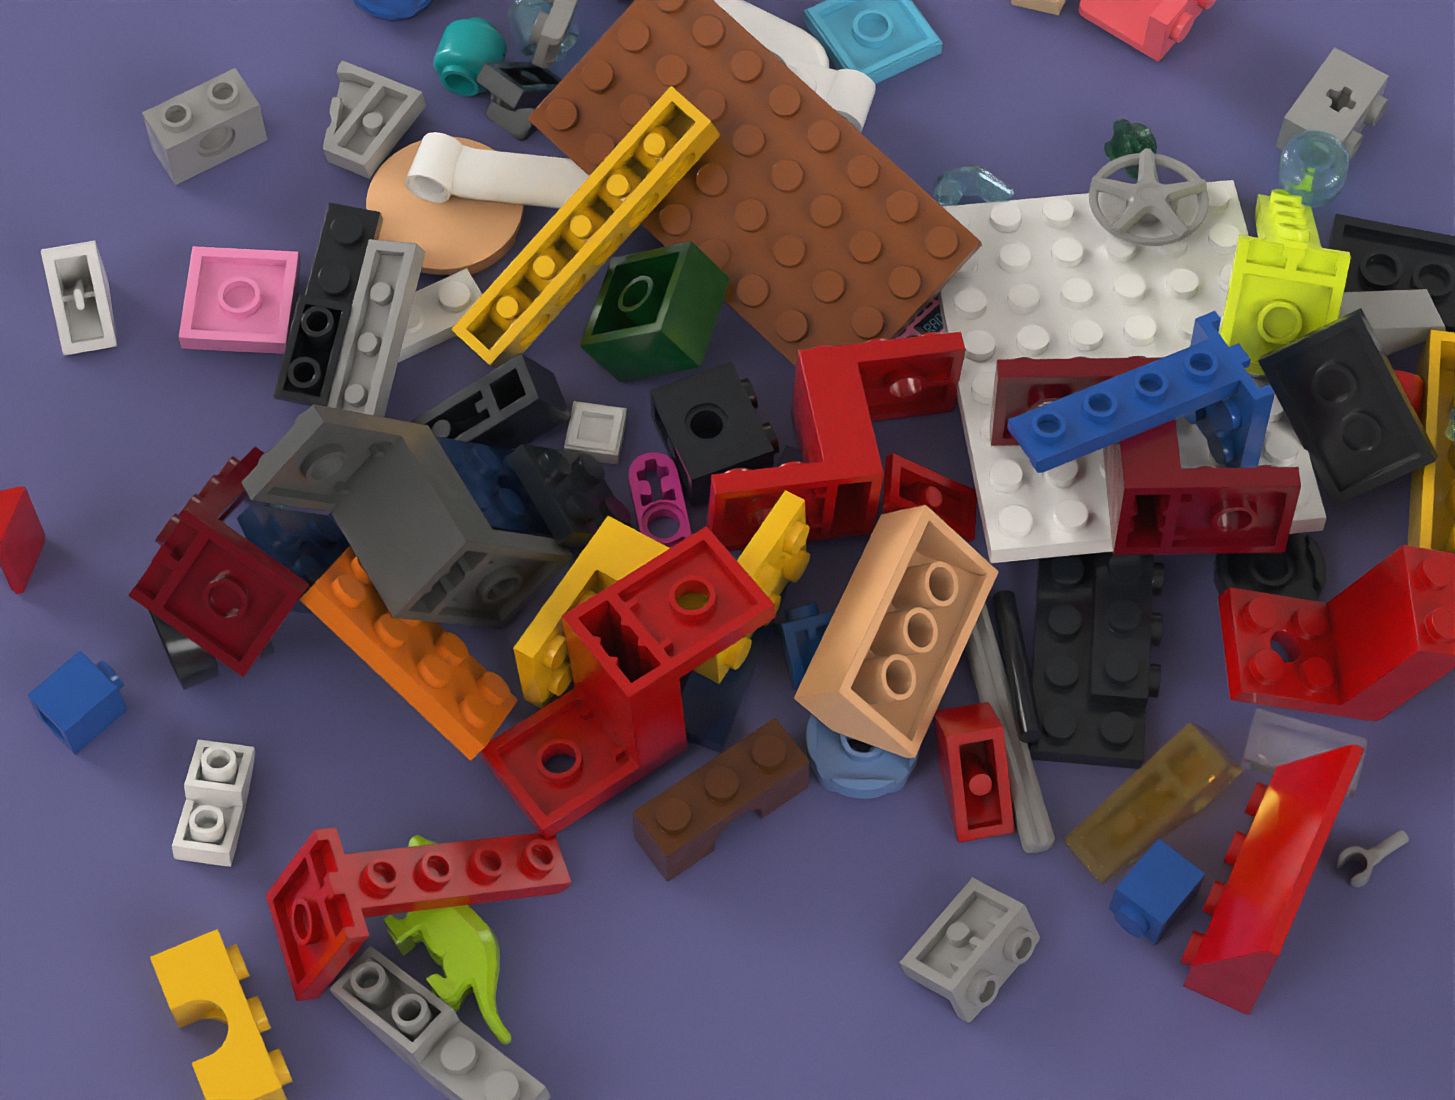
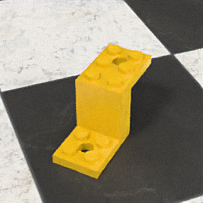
M786 490L737 560L775 604V613L781 602V596L779 595L789 581L796 583L801 578L810 559V553L806 552L809 526L806 524L805 500ZM607 516L513 648L524 700L542 709L548 704L554 694L557 696L563 694L573 679L562 615L670 549L669 547ZM688 593L682 596L677 604L687 610H697L705 606L709 599L703 594ZM770 620L763 626H767L772 620ZM755 631L693 670L720 684L730 668L737 670L746 659L752 644L750 638Z

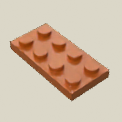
M351 546L342 553L299 599L470 761L485 748L518 701L510 692L507 683L498 674L487 671L469 654L465 643L458 636L451 632H446L437 622L393 618Z

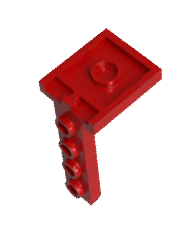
M335 827L316 829L312 832L268 891L266 899L296 1001L318 999L369 937L365 917L552 895L564 891L572 882L556 835L544 840L539 833L344 854L338 831Z

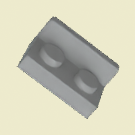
M972 877L899 963L907 977L950 1000L958 1018L970 1023L983 1008L993 1002L999 988L1015 969L1029 959L1036 944L1039 942L1040 936L1025 904Z

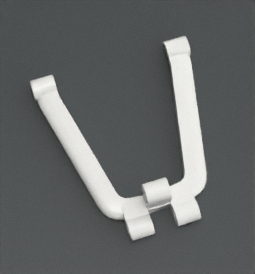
M714 0L861 133L876 91L875 83L870 77L857 70H834L829 68V59L826 51L816 38L805 30L744 0ZM433 132L423 137L406 177L405 184L412 194L433 203H444L449 200L450 195L472 200L560 209L589 176L568 158L474 149L462 145L461 142L449 135Z

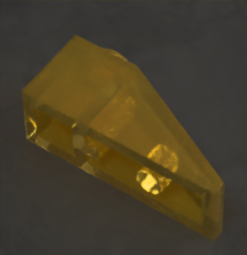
M1189 722L1063 841L1095 878L1104 884L1149 850L1158 838L1162 840L1203 809L1244 770L1206 728Z

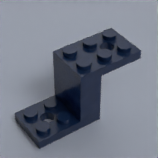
M435 436L493 530L554 538L508 460V457L515 450ZM250 505L236 518L247 540L310 584L303 595L350 546L331 513L329 515ZM300 600L291 611L314 614Z

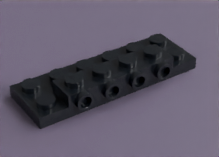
M1113 551L1038 559L1031 679L1042 738L1036 742L1028 743L1032 760L1141 769L1144 761L1146 705L1149 697L1158 698L1161 680V665L1150 663V646H1160L1163 625L1162 613L1152 612V596L1162 595L1164 583V563L1153 562L1154 554L1113 555Z

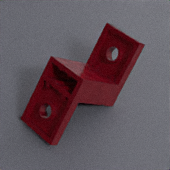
M1079 356L1070 359H1032L1028 357L997 359L990 419L991 446L1019 445L1007 428L1008 419L1046 405L1044 402L1056 401L1163 357L1088 358ZM1176 419L1103 448L1113 555L1285 553L1301 489L1299 467L1260 465L1254 468H1218L1216 466L1181 468Z

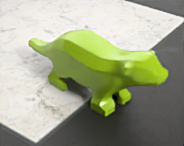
M415 835L410 839L408 847L438 843L425 839L421 835ZM468 905L407 912L402 919L395 918L392 915L383 919L389 938L402 956L411 952L418 943L423 942L431 958L437 965L442 967L445 978L439 974H433L426 979L433 989L431 991L433 994L457 1012L460 1010L465 998L469 994L474 993L481 1016L494 1037L503 1045L511 1043V1034L502 1023L496 1005L497 983L500 972L499 943L494 931Z

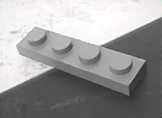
M369 239L326 407L380 417L385 416L426 252L417 243Z

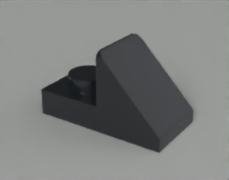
M532 62L484 63L476 81L491 92L490 99L492 101L486 110L487 117L517 140L523 141L537 130L527 118L562 79L547 68H541L532 64Z

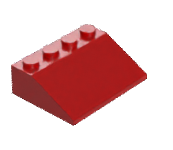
M1351 744L1276 767L1269 786L1257 781L1244 814L1254 817V821L1248 835L1236 830L1223 863L1233 866L1227 884L1215 880L1202 909L1203 913L1212 916L1206 933L1202 934L1193 930L1180 963L1191 967L1183 987L1244 1014H1250L1281 952L1362 757L1364 748Z

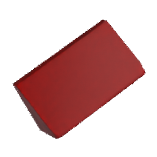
M24 486L0 491V566L11 590L15 594L25 591L46 537L28 491Z

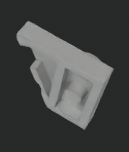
M342 60L337 69L340 84L337 97H332L329 112L332 121L326 129L323 151L329 163L370 179L427 104L422 91Z

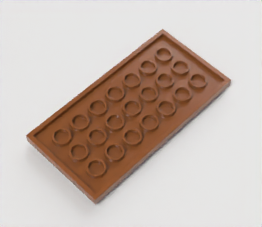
M635 0L527 118L590 176L670 86L675 88L703 113L720 133L719 138L643 220L641 225L665 247L692 241L730 278L723 300L795 367L797 365L798 350L811 349L824 344L840 346L865 343L876 338L896 339L982 246L981 241L714 0Z

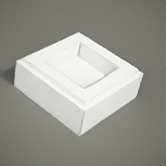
M573 401L564 450L586 453L594 457L598 462L618 465L627 422V408Z

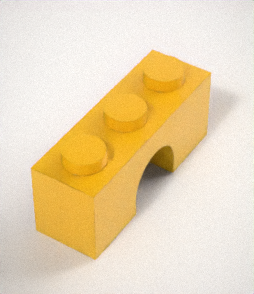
M216 929L151 956V962L179 1028L202 1019L219 1020L228 1026V1034L222 1046L213 1054L192 1062L205 1099L287 1100L282 1086L293 1081L280 1049L267 1052L260 1033L271 1029L258 995L247 1000L245 998L239 981L250 977L237 943L225 948L220 933Z

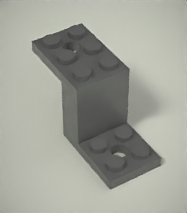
M313 404L296 418L294 426L274 448L261 456L258 465L241 482L252 501L331 512L393 618L502 629L573 558L568 547L558 546L554 538L493 530L428 425Z

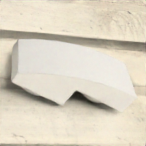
M198 739L184 783L186 801L172 843L174 859L231 867L250 788L255 758L254 747Z

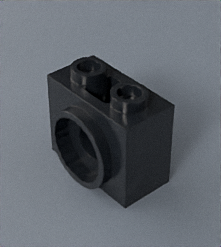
M732 361L650 390L651 418L669 458L674 461L677 467L679 479L692 506L709 500L711 475L723 474L735 468L756 470L773 467L774 454L779 453L777 437L769 422L761 424L755 409H758V401L754 388L748 378L740 380ZM707 431L713 432L717 436L704 439L696 435Z

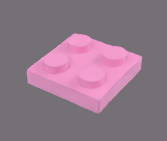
M193 246L178 337L181 348L284 354L294 317L301 266L299 252Z

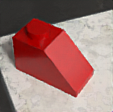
M989 702L937 710L933 721L938 764L958 843L1015 833L1004 728Z

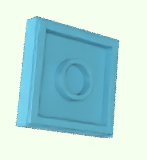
M826 0L804 10L803 22L814 38L824 47L827 56L836 69L857 70L870 77L875 84L942 53V41L912 0Z

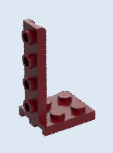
M256 446L241 461L232 456L218 475L214 474L198 495L195 493L189 499L179 515L175 513L155 540V542L161 545L160 549L151 560V564L139 582L128 595L242 677L252 668L310 585L224 523L248 495L241 482L258 465L259 459L264 454Z

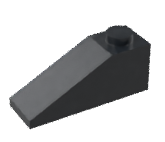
M520 353L410 422L428 425L434 436L511 450L519 447L521 444L532 442L568 420L571 416L554 373Z

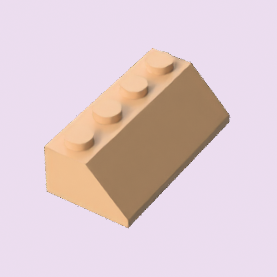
M927 505L881 514L794 699L834 732L905 758H915L999 571Z

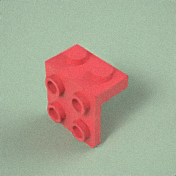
M1081 0L1078 11L1085 19L1155 61L1160 62L1176 42L1180 43L1183 41L1199 14L1204 9L1208 10L1216 0Z

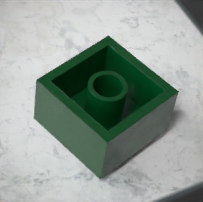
M692 241L612 258L580 347L619 382L700 368L707 352V346L721 310L730 278Z

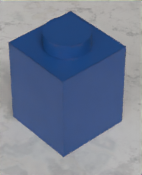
M81 650L27 695L38 719L74 754H77L127 711L119 691L124 686V683L118 674L103 660L95 665Z
M1158 838L1116 887L1109 909L1115 913L1116 921L1125 931L1138 938L1145 936L1156 945L1197 896L1206 873Z

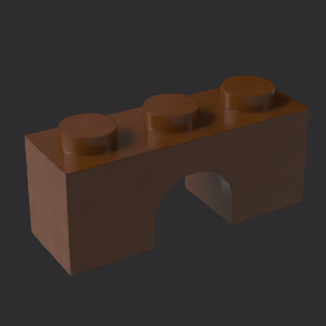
M774 718L633 811L634 838L668 882L713 852L717 837L735 819L751 810H755L762 819L807 789L810 761L779 721Z

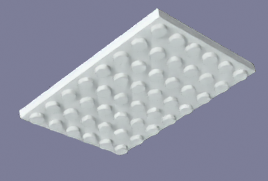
M1233 180L1206 182L1209 205L1203 223L1185 239L1163 246L1136 245L1110 234L1094 217L1089 203V193L943 206L982 243L977 252L939 291L938 298L944 332H961L966 349L958 382L957 398L990 563L1113 551L1103 448L1046 472L1037 473L1020 445L991 446L990 419L997 359H1016L1020 357L1032 359H1070L1079 356L1088 358L1166 357L1190 347L1195 318L1216 311L1221 318L1219 333L1238 235L1249 236ZM1099 192L1098 202L1103 215L1114 225L1126 209L1127 200L1105 192ZM1197 194L1176 199L1170 203L1171 208L1186 226H1189L1197 215L1199 207ZM1138 221L1128 231L1131 235L1146 238H1160L1173 235V232L1161 221L1154 223ZM1248 373L1259 388L1270 385L1265 375ZM1274 395L1258 466L1299 467L1301 489L1289 534L1323 531L1326 514L1309 453L1307 450H1304L1279 400ZM1184 416L1176 418L1181 468H1198L1201 466L1226 468L1224 464L1220 465L1214 460L1209 451L1207 440L1196 424H1190Z

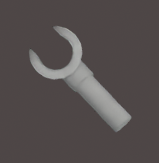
M1399 830L1367 850L1359 846L1348 847L1340 854L1337 869L1343 867L1349 861L1355 860L1360 862L1365 870L1354 876L1350 881V885L1353 887L1364 886L1370 879L1373 866L1409 842V837L1403 830Z

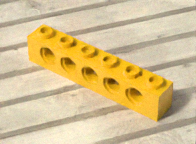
M670 86L451 330L495 369L520 353L523 354L719 138L720 133L713 123L675 88Z

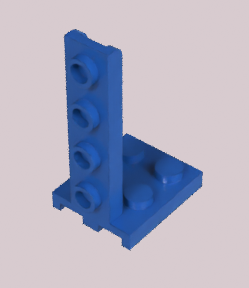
M1216 311L1195 318L1190 347L1008 419L1007 428L1029 458L1035 471L1043 473L1184 416L1190 424H1196L1204 435L1209 451L1218 464H1224L1226 468H1254L1259 464L1275 392L1269 384L1261 388L1256 385L1245 370V368L1250 366V357L1239 343L1230 347L1226 344L1218 333L1221 318Z

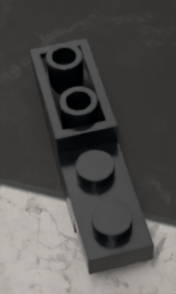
M329 202L305 295L299 294L273 394L275 399L312 406L313 404L327 406L369 239L378 240L384 220L381 212Z

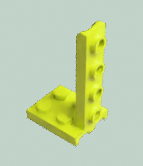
M1274 189L1271 191V196L1258 194L1255 208L1258 237L1238 235L1219 334L1229 347L1239 343L1250 357V366L1245 368L1248 373L1265 375L1258 362L1262 355L1329 324L1339 317L1351 259L1350 252L1321 247L1310 202L1302 201L1303 195L1297 192Z

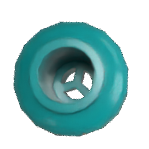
M473 17L455 20L445 28L435 53L433 66L442 85L446 89L460 96H474L488 91V89L476 81L484 63L504 62L507 54V45L495 26L483 18Z

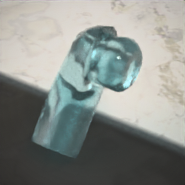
M971 165L946 170L938 177V185L934 189V196L943 206H954L960 202L961 198L978 195L987 202H1009L1015 189L979 165Z

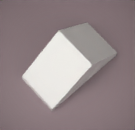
M96 241L41 249L63 356L116 347L117 339L109 282Z

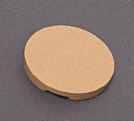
M453 137L464 146L495 151L480 142ZM422 140L394 153L375 173L366 198V209L381 212L384 219L378 240L417 243L426 251L421 272L449 276L466 268L470 275L478 273L495 264L512 248L516 242V235L523 220L524 205L472 200L450 195L449 200L444 203H433L420 199L409 191L405 180Z

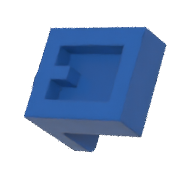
M817 603L784 610L786 621L772 624L774 635H780L793 690H798L835 612H819Z

